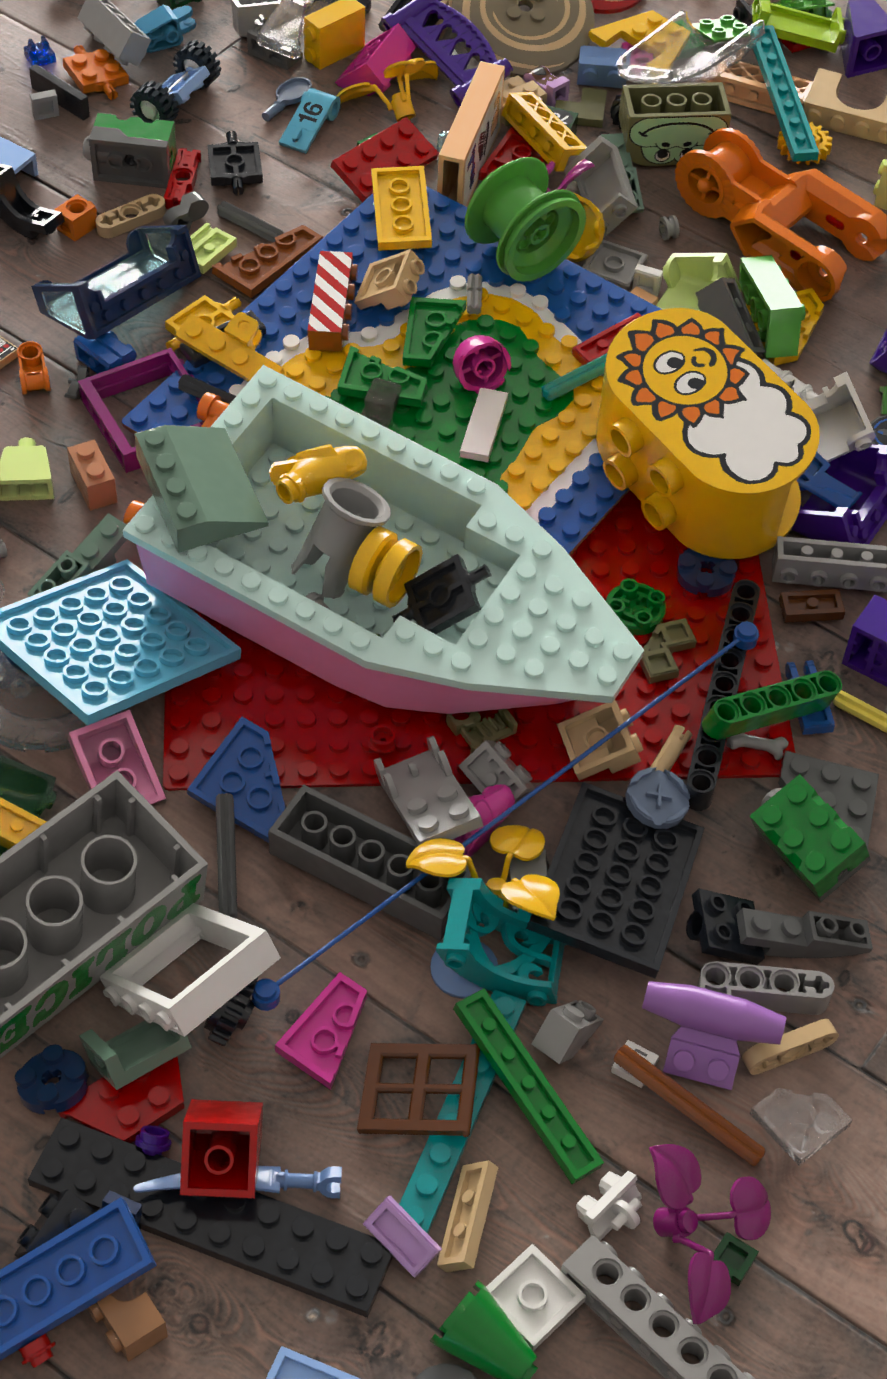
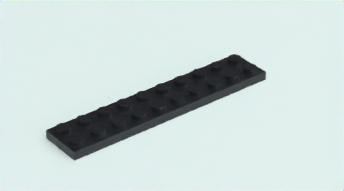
M62 1117L28 1177L29 1186L50 1194L53 1193L54 1195L68 1189L95 1211L102 1209V1200L109 1190L143 1205L141 1220L139 1221L140 1229L367 1318L393 1259V1255L373 1236L255 1192V1198L180 1195V1189L136 1193L133 1190L136 1184L181 1173V1163L159 1154L154 1156L144 1154L142 1148Z

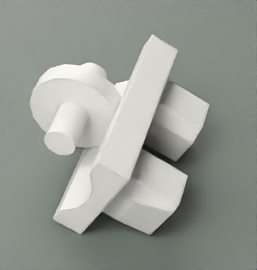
M609 1171L599 1183L600 1193L603 1196L597 1201L590 1195H585L576 1204L578 1216L588 1225L590 1236L593 1234L601 1241L612 1229L618 1231L623 1225L630 1229H635L640 1224V1217L636 1211L642 1206L640 1202L642 1196L636 1187L637 1176L627 1171L621 1177Z

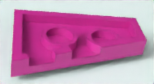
M339 972L275 1044V1052L331 1090L366 1001L367 990Z

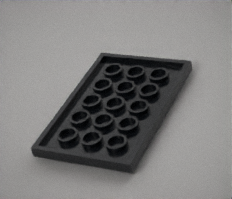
M582 782L546 876L555 881L560 891L556 918L552 921L531 914L526 929L655 979L663 960L705 828L683 819L678 825L668 829L652 828L641 823L632 815L625 797Z

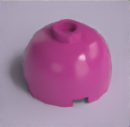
M476 335L464 340L456 349L453 358V371L460 384L466 390L475 391L477 394H479L480 388L495 390L505 381L503 377L507 369L509 372L511 369V357L506 348L494 338L485 335Z

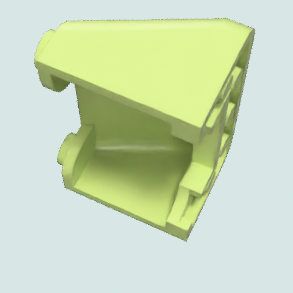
M672 253L662 270L663 278L668 288L656 306L661 309L688 308L699 310L698 298L695 293L721 277L735 278L741 292L740 283L728 254Z

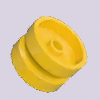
M382 526L374 528L364 539L353 559L348 575L349 588L365 596L372 593L373 600L388 608L396 606L407 593L404 584L414 579L417 575L423 554L422 547L406 538L398 541L396 533Z

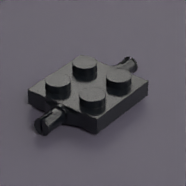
M228 131L226 133L227 142L207 145L211 186L233 185V193L238 195V188L239 195H242L244 193L243 184L263 183L258 142L245 143L237 141V133L232 131L231 137V132Z
M456 554L404 584L408 595V608L393 615V622L399 616L410 621L414 619L417 625L434 634H438L481 610L476 596V584L492 576L488 566L484 564L469 573L463 558Z

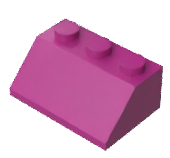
M398 23L367 42L335 83L339 87L346 88L354 84L370 82V85H377L383 93L391 86L389 81L397 77L385 78L384 70L393 63L412 59L411 53L417 46ZM374 91V92H372V93H370V94H367V96H371L372 94H374V93H376V92Z

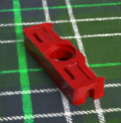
M187 148L178 149L164 194L166 209L169 210L180 205L182 195L193 192L197 179V168L199 162L201 163L200 150L193 149L188 151ZM179 178H188V180H185V181H179V180H177V179H179Z

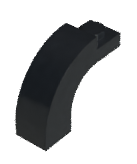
M0 163V218L17 233L29 239H34L40 233L43 235L53 233L59 225L65 222L62 212L40 207L31 201L21 189L13 167Z

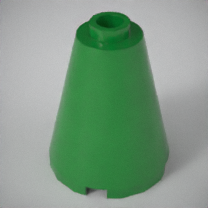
M478 1280L473 1286L478 1292L476 1296L469 1291L439 1328L444 1333L442 1338L434 1334L429 1341L438 1348L496 1379H531L538 1369L533 1364L537 1358L536 1354L486 1286Z

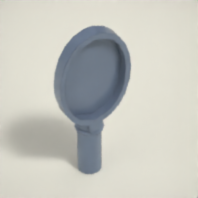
M294 77L280 84L275 93L277 101L262 113V118L268 122L280 111L282 112L287 105L301 102L303 93L312 88L311 80L305 77Z

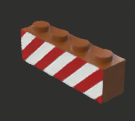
M320 251L307 330L309 350L342 352L344 341H349L350 325L346 324L347 320H352V304H349V301H354L355 284H352V281H357L358 264H353L352 252Z

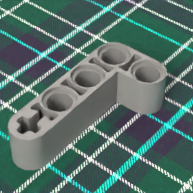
M719 961L709 962L702 967L697 985L701 988L747 999L772 1011L820 1015L826 1011L835 987L833 979L828 974L820 971ZM709 981L716 982L719 985H712ZM743 985H750L753 988L749 989L744 987ZM777 988H783L787 992L780 991Z

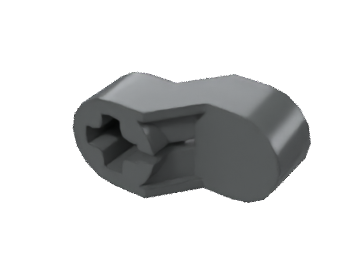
M187 193L182 195L180 205L170 208L165 213L163 222L165 225H187L188 231H190L192 222L204 217L209 205L200 193Z

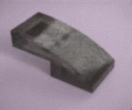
M375 377L364 399L365 407L361 415L389 428L402 386Z

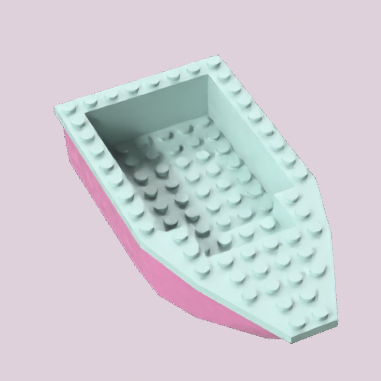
M265 365L257 371L211 427L226 429L269 522V526L178 553L155 498L152 495L123 529V537L136 544L147 584L323 680L384 707L455 714L551 705L572 700L612 703L642 659L644 653L642 646L567 551L498 484ZM331 444L333 448L341 446L359 447L365 453L367 470L352 480L372 488L388 503L391 516L382 527L396 533L398 541L406 538L422 547L423 554L416 577L456 554L463 558L469 573L486 564L492 576L476 584V596L481 610L442 632L434 634L417 625L414 619L410 621L399 616L393 622V615L408 608L407 593L392 608H388L373 600L372 593L365 596L349 588L348 583L341 597L335 599L324 597V603L330 610L307 598L306 596L311 592L322 594L325 566L330 556L324 553L313 565L303 564L295 575L292 574L291 565L295 562L325 500L322 494L306 497L301 503H284L277 494L276 485L270 479L269 471L273 462L286 461L288 458L295 456L296 453Z

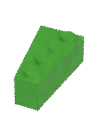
M772 255L741 258L739 283L747 305H750L753 323H758L760 330L758 334L761 342H766L764 348L766 351L764 353L765 358L797 356L801 321L805 320L806 315L804 304L800 303L796 291H793L788 278H785L781 266L777 265Z

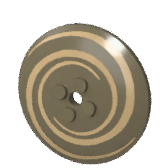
M452 0V8L464 15L480 30L490 44L496 59L503 60L506 58L513 67L510 77L519 75L523 79L525 73L539 66L548 68L552 75L566 70L579 60L580 47L584 45L589 46L591 41L589 31L594 29L595 17L591 0ZM527 5L531 10L523 11L519 6ZM461 42L467 52H470L471 48L466 47L465 42ZM473 56V58L480 62L479 56Z

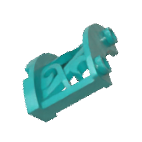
M449 878L447 891L451 897V904L443 943H437L436 951L445 965L466 980L493 992L496 989L526 1000L530 1005L538 1007L545 1006L546 1004H557L564 946L567 944L526 929L532 913L520 908L515 913L503 907L504 900L496 896L485 885L482 878ZM493 930L501 932L506 947L519 957L508 963L494 966L487 957L479 937L486 936ZM515 937L523 939V942L518 943ZM548 944H553L552 957L541 954ZM536 964L550 968L548 981L529 979L528 975L531 974L539 977L543 974L541 967Z

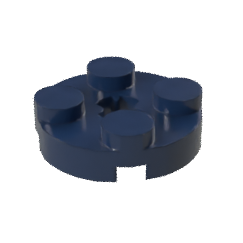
M688 548L678 558L677 579L680 585L692 594L697 595L698 592L707 593V597H717L727 593L732 588L738 567L734 559L714 558ZM708 568L712 570V573H708L707 571L701 572V569Z
M53 1044L47 1046L43 1052L28 1060L16 1072L15 1081L20 1099L27 1109L37 1114H45L44 1110L56 1109V1112L59 1113L72 1108L84 1097L88 1089L86 1082L89 1072L83 1058L79 1054L71 1050L62 1049L60 1045ZM58 1077L59 1082L56 1084L52 1082L46 1084L52 1078Z

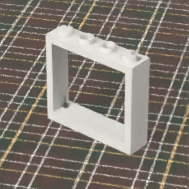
M193 903L99 977L105 986L103 990L104 995L110 998L115 1007L119 1005L125 1008L131 1015L138 1014L148 1023H157L165 1031L171 1030L185 1037L281 957L266 930ZM200 939L231 950L228 955L172 1000L142 986Z

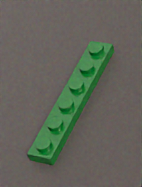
M485 988L457 1002L453 1010L570 1183L573 1185L600 1169L604 1164L603 1160Z

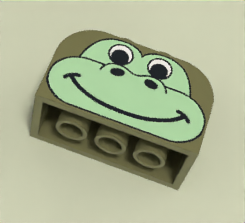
M723 82L622 85L619 121L626 151L630 153L631 160L636 164L643 166L676 165L679 159L687 152L703 150L706 139L714 131L724 127L729 128L731 110Z

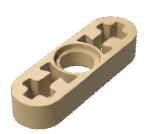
M149 194L98 215L96 218L97 234L103 238H113L162 218L166 213L165 199L158 194ZM129 214H135V215H137L136 217H133V218H127V217H125L126 215H129Z
M821 1019L784 1033L780 1045L758 1043L750 1047L742 1055V1060L750 1074L757 1075L820 1051L833 1044L838 1039L839 1034L829 1019Z

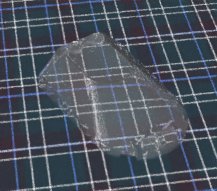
M682 10L627 50L617 62L618 74L625 80L642 84L700 83L712 80L720 76L731 66L737 64L740 59L751 51L765 34L764 20L758 19L730 42L720 41L714 43L701 35L689 21L687 11Z

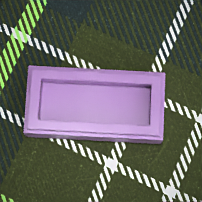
M392 1196L386 1197L363 1223L414 1278L419 1276L442 1250Z

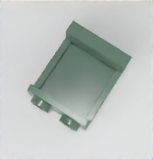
M146 1020L107 1042H104L92 1029L79 1035L91 1065L116 1090L192 1048L187 1035L184 1037L171 1030L165 1031L159 1024L154 1022L148 1023Z

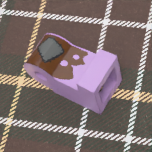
M539 66L524 74L523 80L526 83L534 80L547 93L546 105L555 107L556 100L568 101L570 80L566 77H555L545 66Z

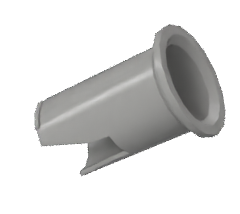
M341 477L329 479L323 485L322 496L325 501L295 562L291 565L292 574L295 575L303 564L313 565L324 553L330 556L325 566L322 597L332 599L341 597L345 592L344 589L348 583L350 567L364 539L374 528L384 525L391 516L388 503L378 492L361 482Z

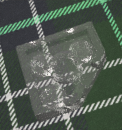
M782 1088L774 1090L753 1106L750 1115L798 1166L840 1135L852 1123V1119L828 1094L814 1092L812 1096L795 1094L790 1089Z

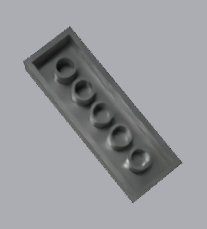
M304 784L268 831L270 854L375 908L423 873L418 869L406 868V861L409 855L418 846L414 839ZM466 866L463 873L455 877H438L428 874L381 911L441 941L445 935L451 904V897L447 891L449 878H472L468 866Z

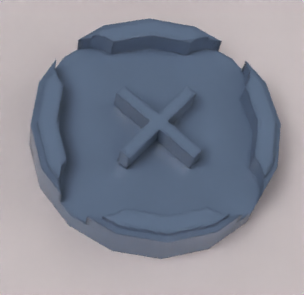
M649 767L638 771L630 780L625 793L626 803L632 815L641 823L655 829H668L678 825L686 816L690 807V794L682 779L668 770L663 772Z

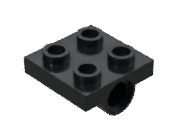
M700 888L692 894L694 911L687 920L686 933L690 940L700 942L702 953L758 965L765 959L763 947L741 944L736 914L742 908L755 910L754 901Z

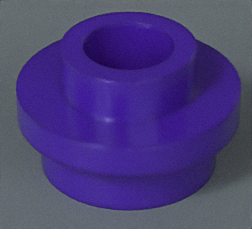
M143 1126L140 1134L136 1135L135 1144L142 1148L144 1154L151 1156L161 1155L162 1152L170 1150L172 1141L169 1139L170 1132L158 1126Z

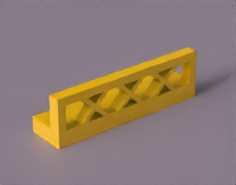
M533 92L509 93L501 115L547 163L551 161L555 163L554 170L556 172L564 171L569 157L579 155L587 148L586 145Z

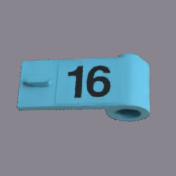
M314 88L305 91L301 97L300 105L279 140V145L306 154L325 119L333 121L337 117L341 104L340 98Z

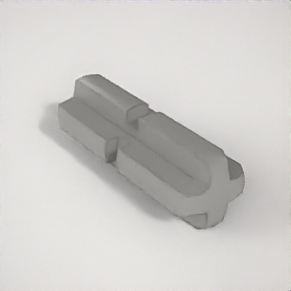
M471 273L467 281V312L470 315H478L481 313L482 276L479 273L476 275Z

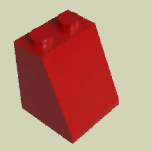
M191 1099L183 1120L180 1195L255 1198L262 1140L263 1102Z

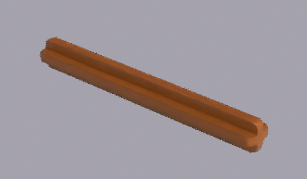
M623 1045L617 1051L613 1059L616 1064L749 1164L756 1166L766 1152L763 1146L629 1046Z

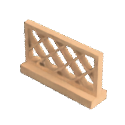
M723 56L715 69L711 68L708 72L706 82H723L728 102L776 115L766 84L761 83L764 82L759 66ZM792 76L803 106L813 81Z

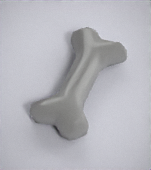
M741 733L729 737L726 745L732 750L739 747H748L767 751L776 760H780L783 758V750L787 748L788 741L782 736L775 739H767Z

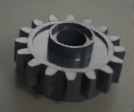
M258 977L206 1019L204 1028L210 1031L209 1040L224 1047L236 1027L241 1030L244 1028L255 1006L250 997Z

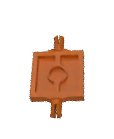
M79 44V46L76 45L74 47L75 55L63 58L64 69L84 94L103 91L110 100L112 98L115 100L118 97V92L114 88L129 84V75L119 62L114 59L113 54L105 49H98L88 53Z

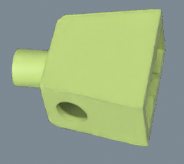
M29 437L21 438L18 446L5 447L0 459V501L54 499L46 447L43 445L36 446L35 440Z

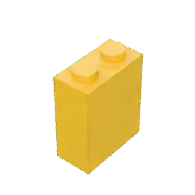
M339 0L305 16L303 31L305 59L321 70L361 50L365 46V6L357 0Z

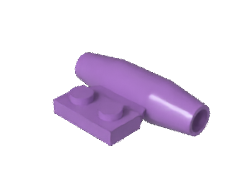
M649 981L642 1009L680 1025L671 1036L663 1072L732 1090L740 1058L737 1041L780 1045L786 1023L785 1016L747 999L687 984Z

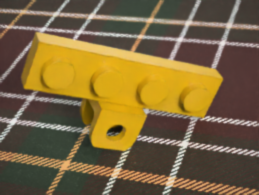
M243 312L237 313L224 329L225 333L190 313L175 334L177 340L247 382L251 380L263 365L282 375L285 372L282 366L255 351L262 339V332L259 330L258 321Z

